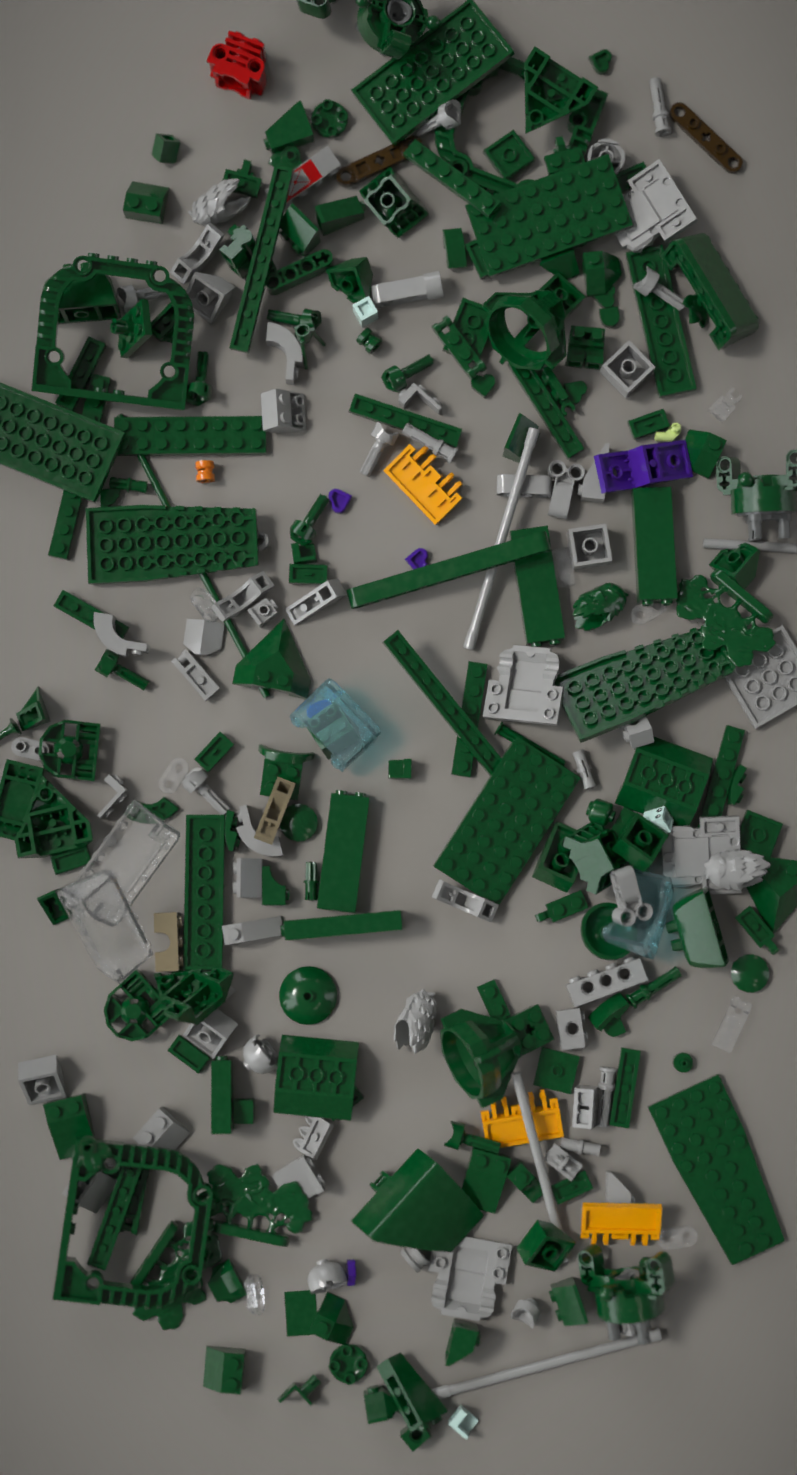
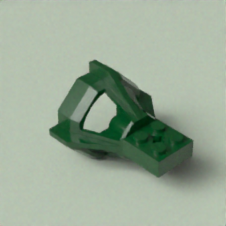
M559 272L535 292H495L484 302L482 308L489 314L484 322L492 348L502 356L499 362L503 365L508 361L513 367L520 369L540 370L545 364L550 369H554L567 356L564 320L580 306L586 296ZM511 307L521 310L528 316V324L515 338L510 333L505 321V309ZM541 329L545 337L547 351L537 352L524 347Z
M538 1004L532 1005L504 1020L465 1009H459L441 1018L444 1026L440 1030L442 1054L456 1083L471 1099H477L481 1108H485L503 1099L512 1077L511 1074L514 1072L519 1058L555 1040ZM527 1027H528L529 1030H530V1033H527V1034H526L525 1030H526Z

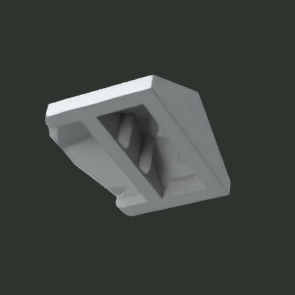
M187 619L183 644L194 654L206 656L219 651L222 648L225 624L203 619Z

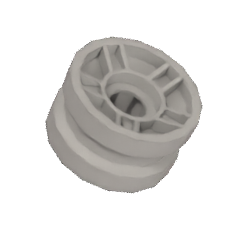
M403 1248L400 1251L406 1262L417 1273L423 1265L429 1263L428 1258L420 1249Z

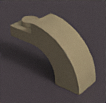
M277 777L255 833V839L272 845L296 783Z

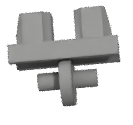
M555 1143L544 1157V1161L570 1181L573 1180L583 1166Z

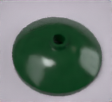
M606 902L593 906L585 913L581 922L580 932L584 945L593 955L603 960H618L626 956L633 949L637 940L636 923L626 927L613 921L612 912L618 907L615 903ZM625 913L622 915V921L626 917ZM602 931L607 933V937L602 935Z
M305 966L297 968L290 972L281 984L279 991L280 1005L284 1013L291 1020L299 1024L312 1025L325 1020L335 1008L337 1002L335 983L325 971L317 967ZM309 992L311 999L306 1000L304 994Z

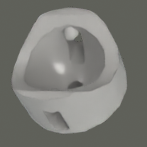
M532 1298L518 1300L511 1313V1319L524 1322L533 1329L541 1315L538 1303Z

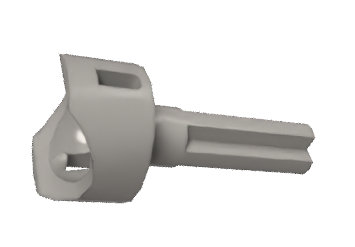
M453 99L440 105L438 115L428 120L415 131L417 136H421L442 125L449 130L461 125V104Z
M647 266L646 276L640 282L635 283L633 288L644 296H647L652 291L679 311L683 309L684 299L658 283L660 274Z
M132 285L117 288L118 296L125 302L124 313L129 312L141 299L148 300L168 295L164 292L152 290L150 287L137 291Z
M376 423L371 433V436L375 437L376 441L360 473L370 477L385 445L393 446L399 435L398 432L387 433L383 430L381 423Z
M195 767L185 776L183 787L189 793L198 790L220 815H224L230 807L205 783L208 775L203 769Z

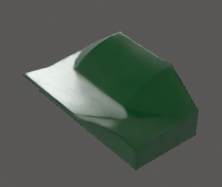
M172 302L151 322L152 335L160 342H173L175 315Z
M230 1258L212 1268V1275L207 1285L217 1302L227 1301L233 1303L249 1293Z

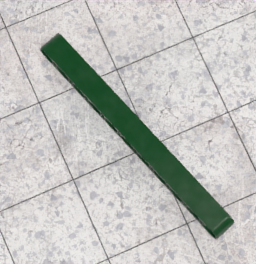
M542 531L346 590L351 609H356L550 551L551 547L546 531Z

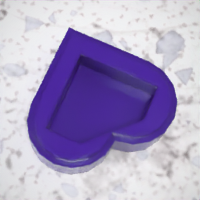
M332 489L328 494L329 500L332 503V510L337 514H341L346 510L352 498L351 495L339 489Z
M418 548L406 557L405 561L413 570L427 566L428 553L425 549Z
M354 1259L347 1260V1286H354L356 1284V1264Z

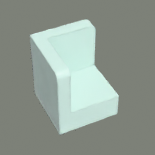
M369 296L352 305L353 313L361 327L378 319V311Z
M461 1404L448 1419L449 1426L466 1440L469 1438V1432L478 1422V1419Z

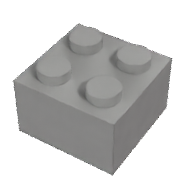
M629 340L602 365L600 373L627 398L654 372L655 366Z
M606 524L568 529L567 540L572 570L611 564L612 555Z

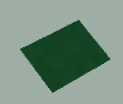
M310 1290L284 1292L287 1337L314 1335L309 1330L317 1314L316 1294H311Z

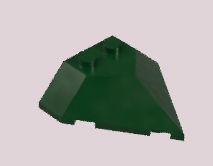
M534 46L524 63L525 134L588 105L599 88L584 77L581 79L553 61L550 55Z
M284 618L236 665L233 685L248 688L257 686L289 693L288 696L302 699L308 698L311 679Z
M42 775L39 788L34 793L23 818L19 833L17 832L14 839L17 858H44L81 849L94 841L90 821Z
M764 857L763 860L770 863V867L766 869L767 873L761 877L763 880L746 888L765 924L775 933L797 907V860Z
M215 967L211 971L202 972L201 969L175 971L164 976L161 973H155L154 976L165 1016L180 1022L198 1025L225 1003L234 976L233 972L221 967Z

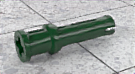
M675 966L649 984L640 985L638 990L625 996L635 1010L639 1004L646 1000H651L652 995L681 978L682 975Z

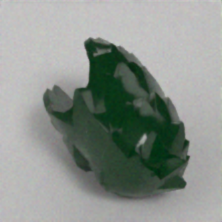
M605 583L581 594L573 605V609H575L573 612L574 620L576 621L575 628L591 631L609 621L611 622L615 615L618 616L620 610L623 611L629 594L621 586L614 583Z

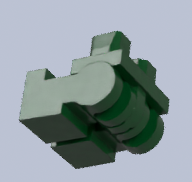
M234 224L227 231L229 236H231L232 243L228 247L224 244L219 250L230 270L244 279L248 274L256 240L244 224L241 227Z
M571 325L565 366L582 368L583 361H585L586 369L600 370L604 360L605 329Z

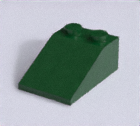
M555 821L532 877L567 893L574 884L578 869L573 860L569 859L571 850L563 847L565 837L576 831V829Z
M85 1093L43 1104L47 1124L60 1160L72 1157L76 1137L91 1136L95 1138Z
M472 1147L461 1189L480 1210L495 1214L512 1159L510 1156L501 1153L495 1154Z

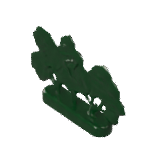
M715 569L710 574L711 580L719 587L718 589L708 588L707 579L703 575H695L690 580L681 579L679 583L680 591L677 593L678 599L676 600L678 604L676 607L677 616L688 620L704 619L705 624L701 626V634L704 636L702 648L716 650L722 645L726 646L727 657L735 666L743 667L744 665L752 664L753 650L768 652L776 644V641L773 640V630L769 627H758L755 623L756 618L762 623H769L773 618L772 612L723 571ZM711 592L710 594L712 595L714 593L716 594L712 598H704L703 596L704 594ZM722 593H727L736 601L732 607L727 608L721 604L720 595ZM741 605L752 615L742 618L737 608ZM751 623L752 628L748 629L747 626Z
M220 1164L213 1166V1169L207 1172L208 1182L212 1186V1199H216L215 1210L210 1212V1218L218 1213H223L227 1218L226 1222L214 1221L212 1225L213 1232L288 1247L289 1236L278 1233L275 1229L285 1225L291 1233L298 1234L303 1230L304 1224L313 1219L312 1212L308 1209L309 1200L302 1192V1188L297 1181L285 1183L275 1192H271L269 1190L270 1182L266 1176H262V1170L258 1164L245 1168L240 1178H237L231 1168ZM207 1190L199 1193L200 1198H205L208 1195ZM227 1205L230 1207L229 1212L226 1211ZM237 1213H240L248 1219L247 1226L232 1223V1219ZM284 1213L285 1217L281 1221L277 1220L275 1223L276 1216ZM269 1214L273 1215L272 1220L269 1218ZM257 1215L265 1216L268 1219L270 1225L267 1230L253 1227V1221ZM289 1218L290 1222L285 1223V1220Z
M171 1220L129 1284L142 1285L144 1282L147 1286L161 1285L173 1279L178 1262L188 1255L189 1249L183 1250L179 1248V1245L182 1247L183 1243H190V1240H186V1238L191 1236L193 1221L187 1222L184 1225V1238L174 1242L173 1237L179 1225ZM208 1231L207 1238L210 1239L209 1251L205 1250L204 1258H208L207 1267H212L222 1260V1252L219 1248L218 1236L212 1233V1231ZM166 1247L173 1248L176 1253L175 1260L171 1264H165L159 1260ZM178 1251L182 1252L181 1256L178 1255ZM154 1265L160 1266V1278L158 1280L148 1279L147 1276ZM189 1269L186 1274L189 1277H194L197 1271ZM202 1277L197 1284L189 1285L187 1290L174 1302L153 1309L133 1307V1315L142 1321L158 1316V1323L163 1330L177 1329L184 1317L183 1303L187 1302L196 1305L207 1300L205 1292L202 1290Z

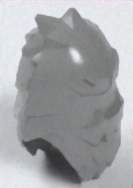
M231 178L223 180L219 184L212 186L206 193H203L197 201L193 202L192 210L188 211V213L193 218L192 221L197 224L206 226L208 223H212L216 226V224L227 222L233 216L241 213L248 206L251 198L242 197L235 201L225 202L227 197L237 188V184L240 181L239 179Z
M738 848L732 851L718 852L713 855L709 862L704 863L706 868L704 875L720 888L742 891L744 887L761 882L763 880L761 877L767 873L766 869L770 867V863L763 860L764 856L752 854L751 851L739 850Z
M422 989L406 999L405 1008L400 1013L394 1027V1041L396 1042L397 1049L400 1050L403 1045L406 1046L410 1043V1046H413V1052L417 1053L427 1047L434 1030L437 1014V1003L433 998L435 993L426 992L425 989Z

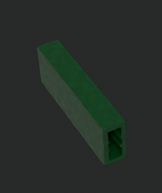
M671 487L633 488L631 503L637 604H642L645 607L653 606L654 603L670 606L678 599Z
M548 525L512 530L509 533L511 541L546 531L551 547ZM551 549L548 552L513 562L526 646L542 647V643L549 642L550 645H558L565 639Z
M336 790V793H331L317 908L356 913L370 797H366V793L355 792V796L347 795V791Z
M401 910L288 920L283 921L284 925H280L281 937H285L286 941L402 930Z

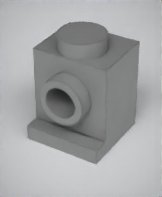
M265 597L247 611L261 628L278 615L276 611L278 606L272 599L268 600ZM266 607L268 611L264 614L261 613V608Z

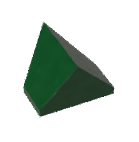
M573 249L544 258L540 262L541 267L553 275L559 272L566 280L580 274Z
M39 687L36 688L21 711L16 713L22 731L51 722Z
M77 883L53 890L37 898L53 925L71 918L70 914Z

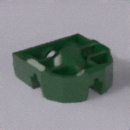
M62 720L49 726L39 740L38 756L43 768L57 778L95 781L100 724ZM65 723L76 724L75 736L64 735ZM73 740L77 742L78 747L75 746ZM42 743H54L53 753L42 752ZM83 744L90 745L88 760L81 759L84 752ZM58 752L64 755L63 760L58 757ZM61 763L72 764L71 776L60 774ZM75 769H76V770H86V771H91V772L75 771Z
M138 969L108 994L104 1007L107 1027L116 1037L129 1041L150 1037L170 1018L165 1016L164 1012L160 1014L163 1011V1005L159 991ZM120 988L128 995L123 1002L114 995ZM146 991L155 1001L152 1006L147 998L141 996L143 992ZM131 999L139 1000L137 1004H131ZM121 1017L128 1025L118 1032L113 1028L112 1024ZM130 1019H136L137 1022L135 1023L129 1021ZM147 1019L155 1026L149 1033L141 1025Z

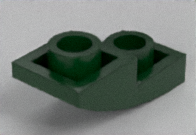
M462 228L443 229L444 249H446L447 268L467 267Z
M741 764L736 767L728 790V805L730 806L735 805V803L739 804L744 796L742 794L744 788L737 785L738 783L742 784L747 776L745 773L747 768Z
M227 810L225 838L228 850L234 852L235 848H239L241 838L238 837L239 834L232 831V828H236L238 817H236V812Z
M619 992L599 1005L588 1016V1019L597 1030L602 1032L613 1017L619 1020L630 1007V1003Z

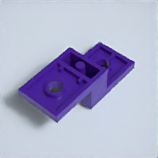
M686 440L642 445L628 451L594 456L601 494L631 490L633 488H645L660 482L693 477ZM671 457L675 461L674 465L671 463ZM613 468L616 469L617 476L613 474Z

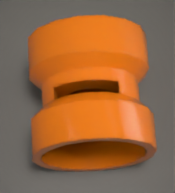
M201 460L195 462V468L198 471L196 482H214V461Z

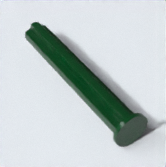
M502 721L494 735L499 734L511 742L515 736H518L560 765L564 766L566 763L565 760L504 726Z

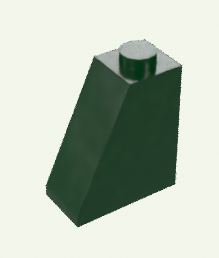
M301 100L295 103L265 131L266 139L263 140L267 151H271L272 155L275 152L283 151L287 146L298 148L314 142V135Z
M357 196L314 206L316 221L323 236L365 219V205L363 201L359 202Z

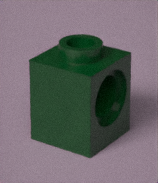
M408 1426L400 1431V1437L414 1452L431 1437V1426L423 1430L420 1436H414Z

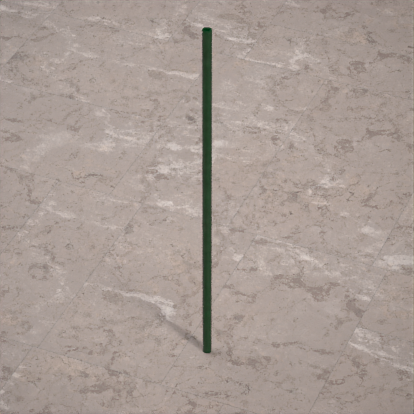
M122 413V414L117 415L116 417H125V416H124L123 413ZM143 455L137 456L162 505L171 506L147 458ZM207 573L199 574L213 603L220 601ZM228 619L224 621V624L242 658H244L248 651L232 620ZM258 687L264 699L270 696L267 688Z

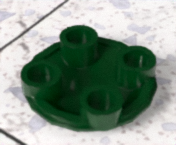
M325 99L314 108L311 114V123L319 135L333 138L345 130L348 124V114L341 104Z
M300 803L287 807L280 822V829L283 834L296 842L305 841L312 837L318 826L314 810Z
M746 954L733 962L731 978L739 990L754 993L761 990L767 984L769 968L761 957L754 954Z
M344 1344L337 1347L329 1359L331 1374L337 1380L347 1385H352L363 1378L368 1368L366 1354L361 1348L353 1344Z

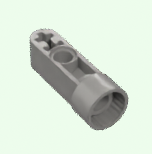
M440 271L425 273L423 276L376 284L371 287L375 307H386L423 299L433 300L444 297Z

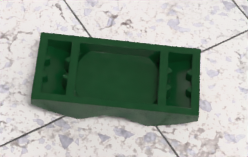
M6 759L0 782V837L14 840L17 832L19 833L34 793L39 788L41 777L44 775V768Z

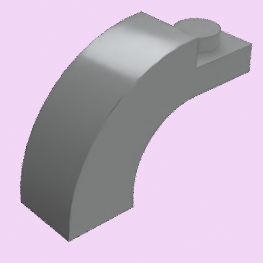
M208 223L194 246L186 254L178 257L170 273L182 284L189 282L195 272L200 273L213 259L219 250L218 245L225 235L212 223Z
M268 322L267 346L277 347L285 353L287 357L286 384L294 385V380L298 379L299 368L296 367H303L301 347L289 330L281 325Z
M262 571L249 578L238 590L214 603L211 608L223 623L250 608L275 585L265 572Z
M94 612L96 633L101 642L112 652L125 658L129 657V651H132L131 654L143 656V653H149L150 646L148 644L127 641L118 636L115 629L116 617L114 615Z
M247 805L240 806L237 816L239 823L243 822V826L236 827L242 841L251 850L269 857L284 856L280 837H275L272 845L254 838L256 831L252 824L249 808Z
M442 880L438 881L432 895L434 899L491 923L499 906L494 902Z

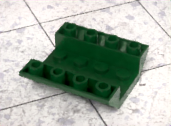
M654 737L653 743L634 748L635 752L614 804L641 814L665 806L673 818V825L689 826L697 811L709 778L713 758Z
M282 1035L276 1073L273 1113L351 1121L359 1042Z

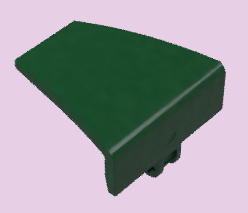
M416 1149L392 1176H389L382 1170L376 1181L369 1184L376 1194L355 1215L351 1222L374 1242L420 1250L452 1252L483 1218L484 1214L436 1161L420 1149Z

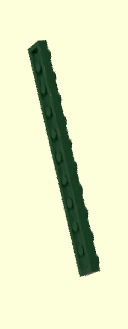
M276 164L274 166L229 347L230 350L249 354L294 174L293 168Z
M92 374L88 390L100 387L106 388V392H108L111 378ZM86 398L82 415L101 423L106 400ZM63 491L48 556L68 560L83 498Z
M396 630L382 643L490 776L501 760V757L400 631Z

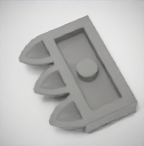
M305 1116V1120L310 1127H299V1132L304 1139H293V1144L298 1151L317 1160L334 1124L324 1118Z

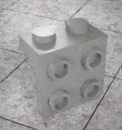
M305 1154L273 1174V1179L278 1187L285 1183L297 1181L307 1198L316 1193L318 1195L325 1190L324 1185L326 1184L321 1174L317 1175L315 1172V1164L310 1157L307 1158Z

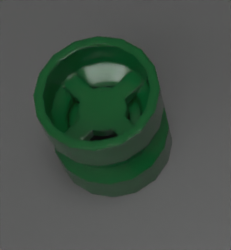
M368 327L357 337L356 342L359 345H363L367 353L372 354L381 345L382 340L373 335V331Z

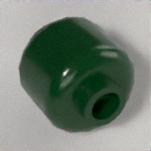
M597 798L594 801H590L586 815H588L590 822L606 826L609 822H613L616 811H613L612 803Z

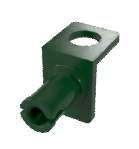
M312 1374L301 1387H297L293 1382L277 1400L281 1403L296 1389L305 1401L312 1406L309 1395L322 1383Z

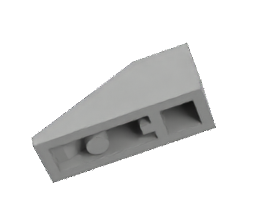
M606 443L599 454L609 453L610 443ZM594 461L585 475L582 484H578L577 495L581 496L580 501L603 503L605 493L601 494Z
M338 578L327 580L285 608L293 624L297 625L345 597L347 593Z
M281 916L222 926L225 945L281 936Z

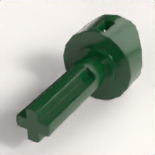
M270 309L267 311L268 320L295 326L307 324L310 328L316 329L322 321L321 312L312 309H304L302 315Z
M198 351L195 382L187 385L186 400L189 404L200 406L212 399V387L206 383L209 356L206 351Z
M428 354L401 370L396 365H393L383 372L381 376L382 381L388 390L399 392L407 387L406 379L433 365L434 359Z
M320 494L303 521L295 520L290 527V537L294 542L304 546L313 541L316 531L312 527L329 502L326 495Z
M106 649L95 671L106 678L109 673L112 674L113 672L115 675L144 691L149 681L118 664L119 655Z
M451 1120L450 1124L453 1127V1135L449 1141L444 1143L445 1147L458 1150L459 1146H462L463 1143L498 1154L501 1143L465 1133V1124Z

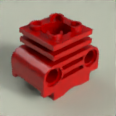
M229 31V38L226 37L225 39L226 45L216 44L209 53L206 62L210 65V77L215 79V85L220 89L234 91L241 97L249 100L253 93L262 97L267 84L264 66L267 58L264 43L257 38L245 37L241 32Z

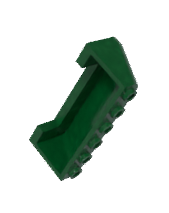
M699 233L678 238L669 244L661 256L670 271L678 266L681 267L716 326L709 336L718 351L753 334L759 328V318L752 311L748 300L743 296L739 285L734 281L730 270L725 266L710 237L705 233Z

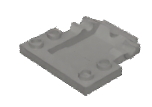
M660 159L628 180L632 190L623 194L633 227L617 232L615 235L624 250L628 248L633 253H641L645 247L653 245L655 238L659 235L667 243L698 222Z
M513 645V648L501 652L499 655L500 663L497 667L500 674L499 681H488L483 717L485 719L559 726L564 695L563 687L554 686L560 669L559 656L552 653L550 648Z
M738 815L699 817L700 828H692L688 825L672 826L671 832L667 833L669 836L662 846L663 877H667L669 885L683 888L702 884V888L708 886L710 894L742 893V891L720 888L704 875L706 870L704 863L709 862L713 855L727 850L732 851L738 848L740 850Z
M466 1236L452 1252L431 1251L428 1271L438 1272V1278L434 1283L431 1297L433 1306L441 1311L440 1314L474 1321H480V1318L489 1317L494 1311L496 1299L494 1292L495 1283L506 1285L512 1244Z

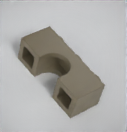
M179 912L154 913V933H165L170 939V945L167 950L155 952V972L180 971L181 967H183V955H180V947H183V935H180V928L183 927V918L179 916Z

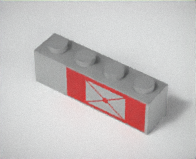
M326 146L294 169L285 209L293 203L291 200L295 197L300 199L308 193L306 189L311 186L316 188L323 183V177L326 175L331 177L338 172L337 167L341 164L329 146Z

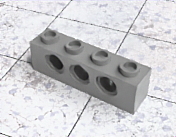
M631 956L623 959L624 963L617 965L615 962L606 965V970L598 972V969L587 972V977L580 979V976L569 979L570 983L565 985L573 1006L577 1007L648 981L640 958ZM623 968L629 971V976L626 979H621L619 976V972ZM604 975H608L611 978L608 986H603L601 983V978ZM585 982H591L593 985V989L589 993L583 990Z

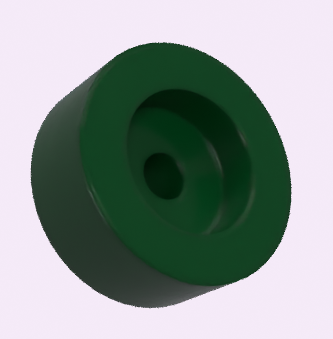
M683 1052L676 1054L672 1061L673 1067L682 1073L688 1072L693 1066L691 1056Z

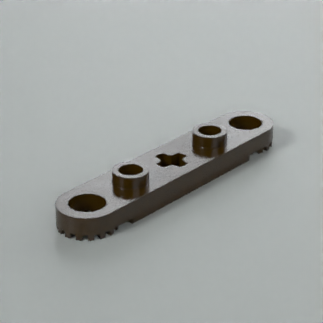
M677 102L672 105L669 114L672 121L729 174L737 173L741 169L742 158L686 104ZM676 109H682L684 115L681 117L676 116L674 113ZM702 135H704V136L709 135V136H710V137H709V141H708V140L702 141V138H703ZM735 159V161H737L738 166L734 168L730 167L728 165V160Z
M409 136L395 147L391 144L342 167L336 175L338 184L342 187H350L385 171L389 167L407 161L408 159L404 157L403 153L408 148L409 143L416 139L423 145L421 139L417 136ZM376 158L383 160V164L376 163ZM349 173L351 178L349 181H344L341 179V175Z

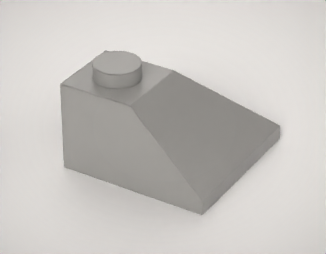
M195 272L186 292L191 299L194 312L212 324L228 304L235 287L220 276Z

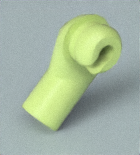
M673 423L666 432H655V441H674L681 433V425Z

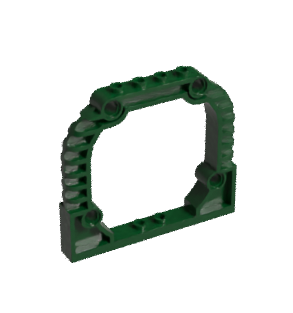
M513 57L509 58L479 81L477 85H474L456 100L461 104V115L468 98L478 95L482 89V82L497 76L500 69L518 75L525 80V62ZM597 89L589 104L571 112L567 127L569 132L572 133L568 145H570L571 149L581 147L583 157L608 97L607 92ZM579 120L582 124L576 125L573 121ZM442 125L435 129V145L440 158L454 168L462 169V174L491 195L534 181L526 179L517 184L473 167L472 160L467 155L458 152L455 148L454 133L457 127L449 130Z
M88 252V256L76 257L73 265L66 266L52 275L44 286L40 299L31 391L185 410L194 327V309L189 295L178 282L170 278L168 270L165 267L157 266L158 262L146 260V264L138 263V259L134 258L120 261L118 256L107 255V259L99 258L100 254ZM79 261H87L88 269L86 271L78 269ZM160 270L166 274L165 280L162 282L157 281L154 276ZM97 274L145 280L152 290L168 294L174 306L175 315L170 362H166L161 366L160 375L162 378L155 386L148 390V397L126 395L125 391L115 389L113 393L106 392V388L95 387L94 390L72 388L73 380L61 365L65 360V354L62 349L57 347L61 300L64 291L73 281H89ZM52 351L59 353L60 359L58 362L51 361L50 353ZM172 366L175 369V374L172 377L166 376L164 373L165 367Z
M76 1137L74 1152L77 1150L78 1141L82 1137ZM96 1139L97 1142H105L112 1151V1157L110 1158L116 1160V1165L109 1167L105 1163L108 1158L102 1159V1166L99 1171L103 1170L107 1174H114L119 1170L120 1166L164 1170L176 1174L187 1183V1200L190 1206L194 1208L188 1255L178 1262L175 1277L161 1285L146 1286L106 1281L100 1271L91 1270L88 1272L85 1270L76 1257L68 1256L70 1236L75 1234L76 1223H73V1215H77L79 1203H75L78 1181H87L96 1173L88 1171L84 1165L75 1168L72 1163L52 1300L92 1305L109 1304L144 1309L166 1306L177 1300L187 1290L189 1285L197 1284L201 1279L202 1270L206 1271L208 1258H204L205 1250L209 1251L210 1239L207 1238V1233L212 1231L213 1219H210V1212L215 1210L216 1199H212V1187L203 1181V1177L195 1163L178 1151ZM89 1144L84 1146L85 1149H89L91 1147V1145ZM205 1189L208 1191V1195L205 1198H200L197 1192ZM189 1269H195L197 1274L194 1277H189L186 1272ZM91 1278H97L99 1284L96 1286H92L89 1284L88 1280Z

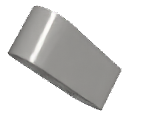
M515 474L497 475L498 496H510ZM525 475L519 497L548 498L552 496L551 476Z

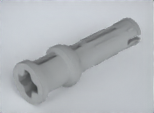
M654 77L650 79L649 83L654 107L652 119L656 125L655 135L666 136L672 132L668 123L669 113L665 110L661 78Z
M409 423L406 424L402 431V434L433 451L434 455H439L448 460V463H451L458 451V448H452L445 444L444 440H437Z
M600 1066L601 1079L600 1083H598L600 1098L596 1126L609 1127L612 1091L615 1089L614 1076L617 1068Z

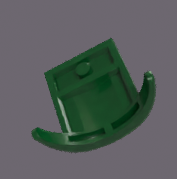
M259 744L258 751L265 756L260 795L270 796L277 777L296 783L290 800L298 801L303 762L313 760L315 753L286 752Z

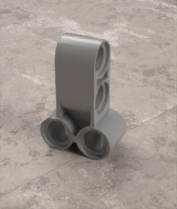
M555 460L550 464L548 475L555 481L548 510L549 516L567 519L573 486L580 483L585 474L582 465L573 464L568 469L561 460ZM558 466L562 469V473L555 474L552 468ZM578 470L580 477H572L571 471Z
M629 865L611 871L610 878L618 906L612 912L613 921L616 924L628 927L633 925L636 919L649 920L653 915V908L650 904L642 902L633 868ZM642 907V908H643V911H642V913H641V915H640V914H639V910H640V908ZM625 913L626 917L622 921V915Z

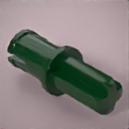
M131 477L128 479L110 478V488L145 494L147 492L148 481L132 480Z
M306 862L305 880L303 881L305 883V900H317V883L319 881H317L316 862Z

